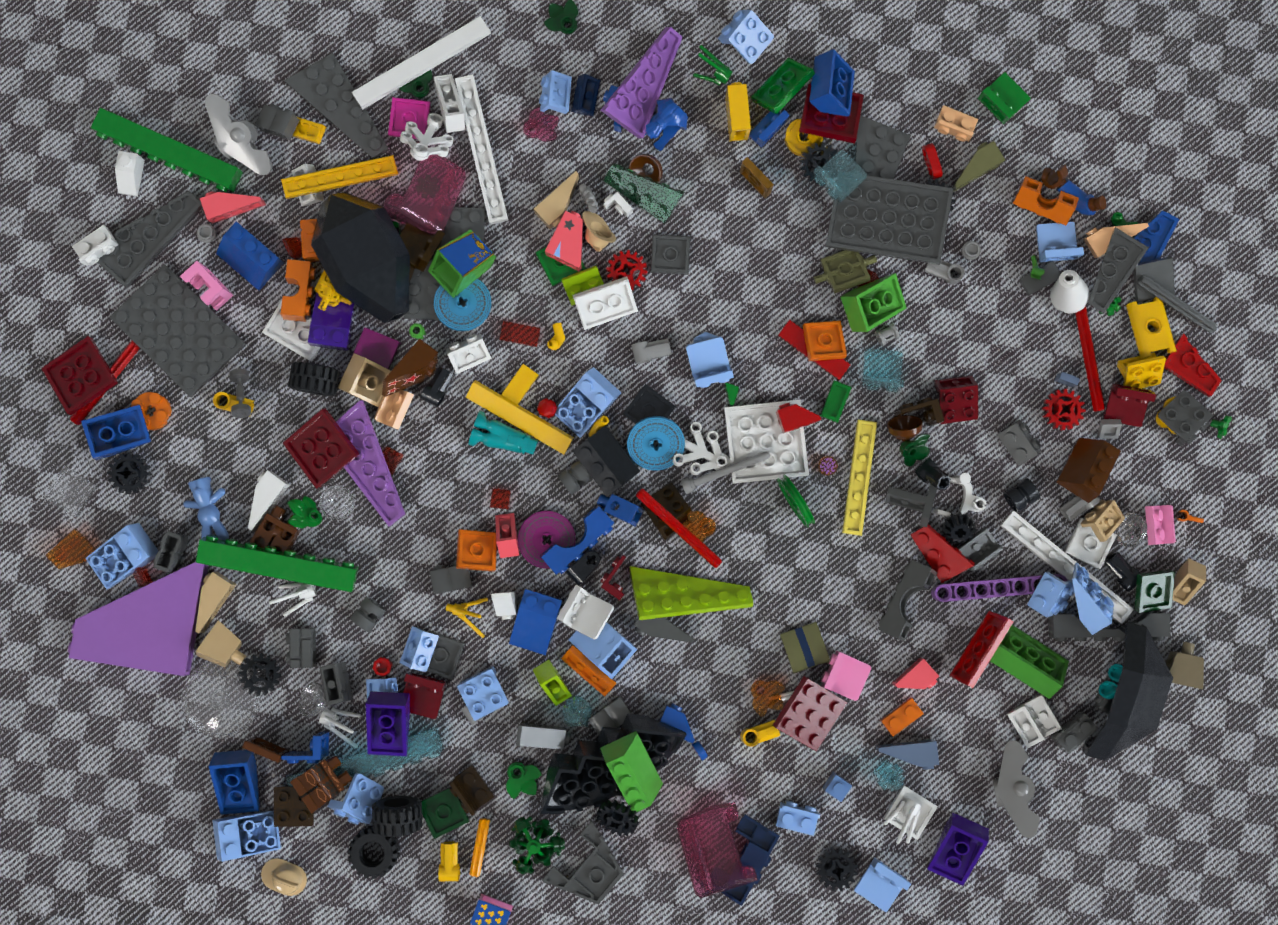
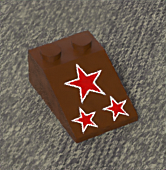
M419 339L383 380L382 395L387 397L424 381L428 376L431 377L437 370L438 352Z

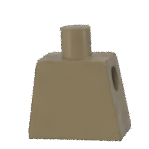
M1183 642L1181 653L1170 651L1166 661V665L1173 676L1172 683L1203 689L1204 659L1193 656L1195 644Z

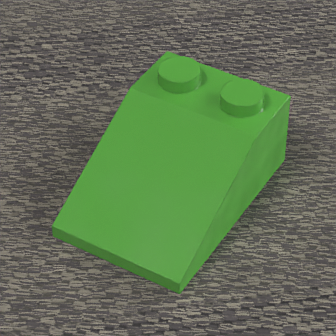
M896 273L855 288L841 296L852 332H868L907 309Z

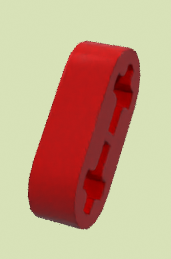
M934 144L922 146V154L930 178L932 180L941 178L943 176L942 168Z

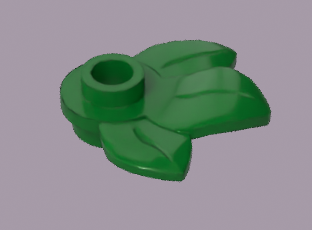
M304 496L302 501L292 499L287 502L294 513L288 520L290 525L303 529L307 526L316 527L322 522V515L311 498Z
M521 762L512 763L507 770L509 779L506 783V789L510 797L515 799L521 791L528 795H536L537 784L535 779L542 775L541 771L534 765L525 766ZM515 768L520 769L521 773L519 775L514 774Z

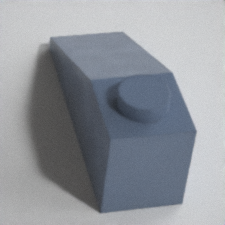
M934 739L875 745L877 751L922 767L924 770L934 769V765H939L937 741Z

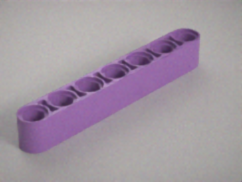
M1053 574L1064 582L1068 581L1062 574ZM1043 575L937 584L932 588L931 595L936 601L948 602L1033 594L1035 591V580L1038 579L1040 581ZM1017 581H1020L1022 584L1020 591H1016L1014 587ZM997 583H1001L1003 586V590L1000 593L995 589ZM979 584L984 588L981 595L976 592V587ZM959 586H963L965 590L964 595L961 597L957 594ZM940 588H944L946 591V595L943 598H940L937 594Z

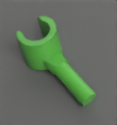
M1033 255L1031 256L1033 269L1030 276L1041 280V275L1044 274L1045 269L1038 267L1036 256Z

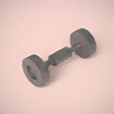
M241 368L233 369L229 372V379L232 382L238 383V386H236V400L239 401V404L231 407V415L236 418H245L251 415V407L242 402L244 400V387L242 383L249 380V372Z

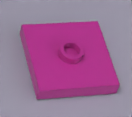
M392 97L388 135L400 137L401 132L405 131L406 123L409 121L415 122L418 129L424 135L428 128L427 119L430 114V101Z

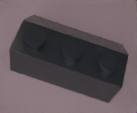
M606 425L572 450L606 497L640 472Z

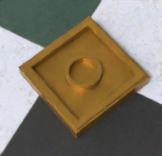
M746 157L742 161L740 173L764 198H767L771 194L774 184Z

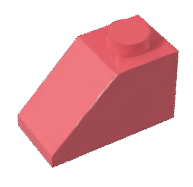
M515 514L495 515L496 542L500 558L519 556Z
M919 658L892 684L897 688L926 689L928 687L930 689L937 683L936 679L939 675L925 659Z

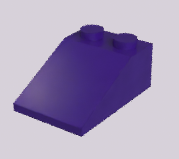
M317 293L310 323L308 344L314 347L348 351L355 304L349 305L340 301L337 306L332 307L328 305L326 310L323 311L318 308L322 298Z
M370 691L366 702L368 754L407 756L410 693Z
M952 813L943 829L927 870L963 886L989 842V829Z

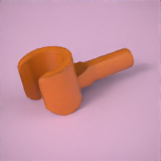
M1186 510L1178 511L1185 514V519L1177 518L1179 522L1187 520L1199 523L1204 522L1203 518L1189 515Z

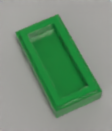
M834 380L820 417L838 423L852 387Z

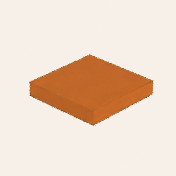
M841 320L803 324L809 361L844 359L847 357Z
M459 529L456 568L494 572L496 570V533Z

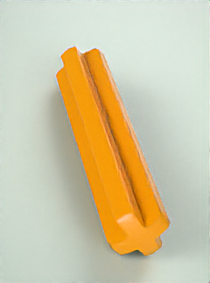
M480 818L469 873L473 877H479L481 873L490 820L487 818Z

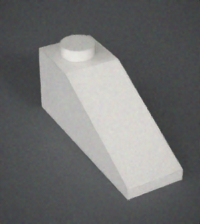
M452 74L435 76L434 83L446 133L465 130L464 111Z
M269 470L261 473L257 479L258 483L255 487L248 529L251 531L258 529L265 519V515L271 512L290 486L289 483Z
M516 591L491 594L496 616H502V620L513 619V615H517Z

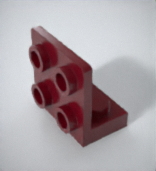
M973 376L934 380V387L939 394V404L944 417V422L941 424L978 419V384Z
M1112 383L1103 419H1120L1122 424L1142 427L1148 402H1155L1157 394L1148 389Z
M624 555L621 558L617 556L611 565L614 569L610 574L606 572L600 581L603 583L601 588L618 600H621L624 596L622 592L624 588L615 582L613 584L609 582L626 559Z
M412 672L406 673L404 679L406 685L403 693H410V713L436 719L446 681Z

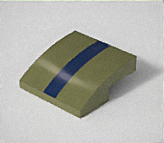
M816 622L780 634L793 674L829 662L830 659Z

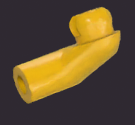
M561 322L552 325L555 335L547 342L549 349L557 350L565 341Z
M602 416L594 422L588 433L589 437L609 423L608 417Z

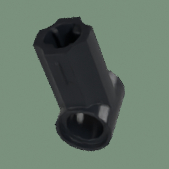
M439 366L430 384H427L422 391L420 399L435 407H439L454 374Z
M930 458L914 470L915 474L924 483L929 482L938 490H946L950 486V476L942 471Z
M1119 552L1106 559L1104 563L1118 578V583L1128 592L1133 590L1137 584V574H1140V572L1136 568L1131 567Z

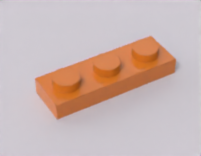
M573 645L561 658L604 697L617 684Z

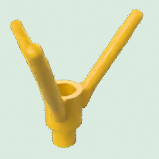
M487 597L468 603L447 604L446 611L457 615L481 638L485 637L466 618V615L481 618L480 614L467 611V608L488 601Z

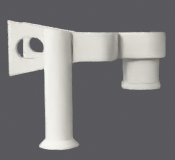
M968 473L950 477L951 483L959 484L963 487V501L959 509L962 514L968 511L980 512L986 508L985 505L987 503L983 498L972 495L971 476ZM934 509V514L951 517L950 512Z

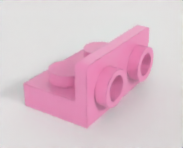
M1145 506L1148 545L1175 543L1173 506Z

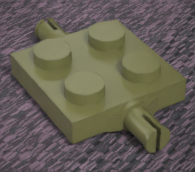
M848 250L822 258L820 263L824 273L813 277L815 284L827 280L835 294L870 281L867 266L877 263L875 255L864 259L859 252Z

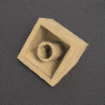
M354 353L338 385V389L379 407L383 398V380L391 371Z

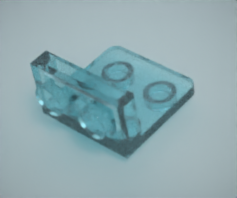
M840 150L822 168L818 166L813 171V179L821 187L824 186L828 190V195L833 200L837 199L840 203L867 178V173L844 150Z
M866 349L864 352L862 387H867V390L883 388L887 392H898V390L904 388V380H901L903 353L900 351Z

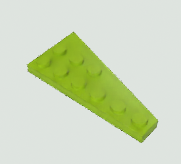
M629 567L639 620L753 607L754 604L749 586Z

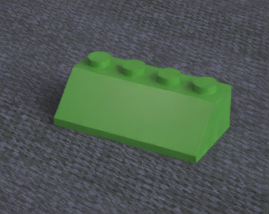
M1011 625L990 662L1049 699L1063 687L1069 664L1067 659Z
M637 731L601 747L606 765L628 806H631V811L638 812L651 806L663 782Z

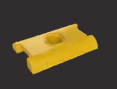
M1155 297L1153 302L1138 305L1137 301L1126 305L1140 359L1149 358L1152 356L1151 352L1167 349L1168 353L1177 352L1163 301ZM1147 325L1153 326L1155 331H1149Z

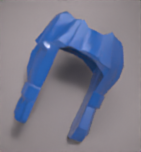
M672 98L657 100L658 113L646 125L645 135H648L650 139L658 138L663 130V136L654 143V147L659 151L663 150L664 146L675 136L678 130H687L688 116L675 104Z

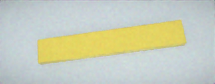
M857 420L842 533L862 536L877 422Z

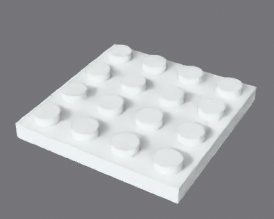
M801 399L724 407L730 465L763 452L770 453L769 459L731 473L732 484L781 479L783 474L788 478L809 476L804 427L783 434L776 415L780 405L790 402V405L797 404L801 406Z

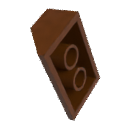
M1078 438L1056 483L1090 503L1101 494L1121 450L1105 440Z

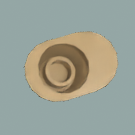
M584 211L582 219L586 225L585 240L597 252H600L609 242H615L616 237L603 218L596 213Z
M278 858L271 859L262 868L261 877L263 883L278 893L294 896L302 892L306 886L307 876L304 870L288 861Z

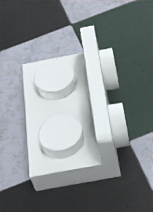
M102 225L74 244L72 248L79 256V261L82 264L91 266L97 263L103 255L112 253L119 244L108 228Z
M472 334L465 341L460 343L458 341L454 342L446 349L456 374L492 359L481 334Z

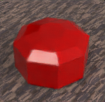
M545 398L539 402L537 410L539 415L551 418L555 415L557 406L554 401Z
M380 657L374 661L372 669L376 675L386 676L391 672L393 664L389 658Z

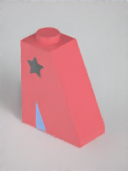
M565 211L545 250L546 256L580 272L582 266L583 219L580 214L571 211V213Z

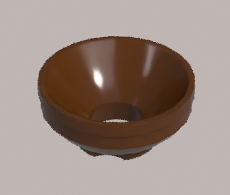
M650 154L636 156L632 159L628 168L631 181L643 189H650L656 186L661 180L663 173L659 160ZM645 164L653 166L654 171L652 174L645 171Z
M911 415L897 416L887 422L888 432L896 437V439L902 441L915 438L922 430L923 425L920 418Z

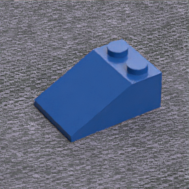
M140 405L81 421L92 458L95 460L114 456L151 442Z
M525 589L509 644L546 655L563 600Z
M249 750L215 752L208 767L221 815L259 812L258 774L254 753Z

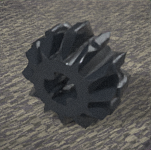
M958 511L956 515L951 513V517H945V522L942 523L943 534L951 543L956 541L959 545L961 541L967 543V538H973V533L976 532L975 522L972 517H969L967 512L962 514Z

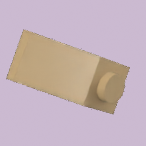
M1189 558L1186 560L1174 579L1172 600L1182 605H1186L1206 582L1205 565Z

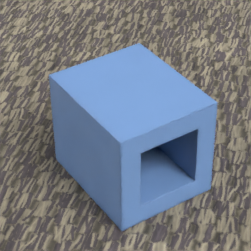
M832 772L822 788L842 802L852 785Z

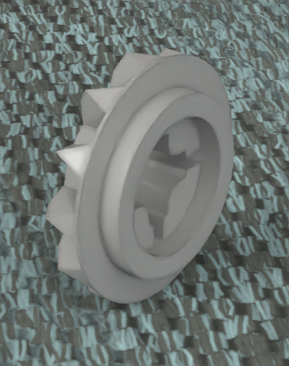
M583 183L579 186V191L588 210L594 213L597 211V201L591 188Z

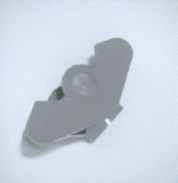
M217 94L208 95L205 99V106L215 134L213 141L219 151L230 160L232 158L236 159L257 174H269L273 164L269 159L268 152L257 149L255 145L258 138L256 126L247 120L237 121L230 114V102Z
M1012 740L1005 745L999 779H993L997 807L1005 808L1023 837L1032 838L1038 831L1040 817L1028 807V804L1034 797L1035 785L1029 777L1022 775L1021 768L1029 758L1018 741Z

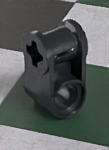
M593 550L586 552L565 573L579 586L599 565L601 560L599 553ZM588 555L596 556L595 564L587 562L589 559Z

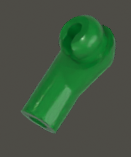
M1115 212L1111 217V223L1114 226L1138 224V222H1126L1122 217L1123 214L1120 212Z

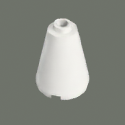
M1073 270L1062 272L1050 293L1053 306L1057 310L1068 314L1077 313L1082 310L1090 297L1087 284Z

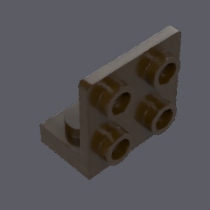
M407 223L400 237L410 254V265L424 272L445 233L438 229L436 235H429L412 224Z
M931 397L916 402L917 405L915 406L913 402L902 405V407L898 408L899 411L894 413L895 417L924 409V420L926 423H929L930 427L944 422L938 399L932 400Z
M669 483L651 495L684 526L696 520L691 508L673 483ZM641 502V506L664 540L676 533Z
M473 764L455 776L449 783L451 793L455 797L458 796L462 801L461 807L466 813L474 815L478 808L495 797Z
M287 783L276 785L274 787V827L313 826L314 812L311 814L302 798L312 792L314 787L302 796H299L294 787L287 786Z

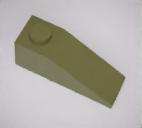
M994 141L989 144L984 142L977 147L978 150L953 185V192L1004 163L1005 158Z

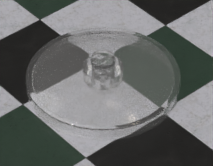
M230 661L227 667H222L212 662L206 663L197 668L184 685L181 698L183 713L188 723L204 736L220 739L237 735L248 728L258 714L261 694L256 697L255 692L250 695L248 694V688L242 690L244 683H238L242 677L238 676L237 673L243 670L234 661ZM247 670V678L249 680L250 673Z

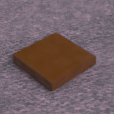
M257 736L244 741L242 746L246 750L277 763L283 761L281 756L289 752V750Z

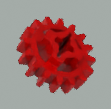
M621 250L620 256L614 254V261H608L611 267H606V271L611 272L607 275V278L615 281L627 276L632 291H634L635 285L640 288V281H646L643 275H647V270H643L647 267V264L641 263L643 257L637 258V252L631 255L630 250H627L626 254H623ZM627 259L633 260L636 263L633 264L629 262ZM620 262V267L614 271L616 264ZM627 267L630 270L629 275L624 272V268ZM640 271L638 278L633 280L634 275Z
M1063 389L1062 392L1056 390L1054 391L1055 395L1052 393L1048 395L1050 400H1044L1047 406L1043 407L1042 410L1046 411L1047 414H1044L1043 418H1049L1047 424L1053 423V429L1060 426V431L1065 430L1066 427L1070 430L1073 429V425H1079L1078 420L1084 419L1081 413L1086 412V410L1082 409L1081 406L1085 403L1078 401L1081 396L1075 397V391L1068 393L1067 389ZM1060 397L1068 398L1069 400L1063 401V399H1060ZM1067 406L1064 411L1065 413L1060 414L1062 412L1063 407ZM1063 418L1065 421L1068 422H1061L1059 421V419Z

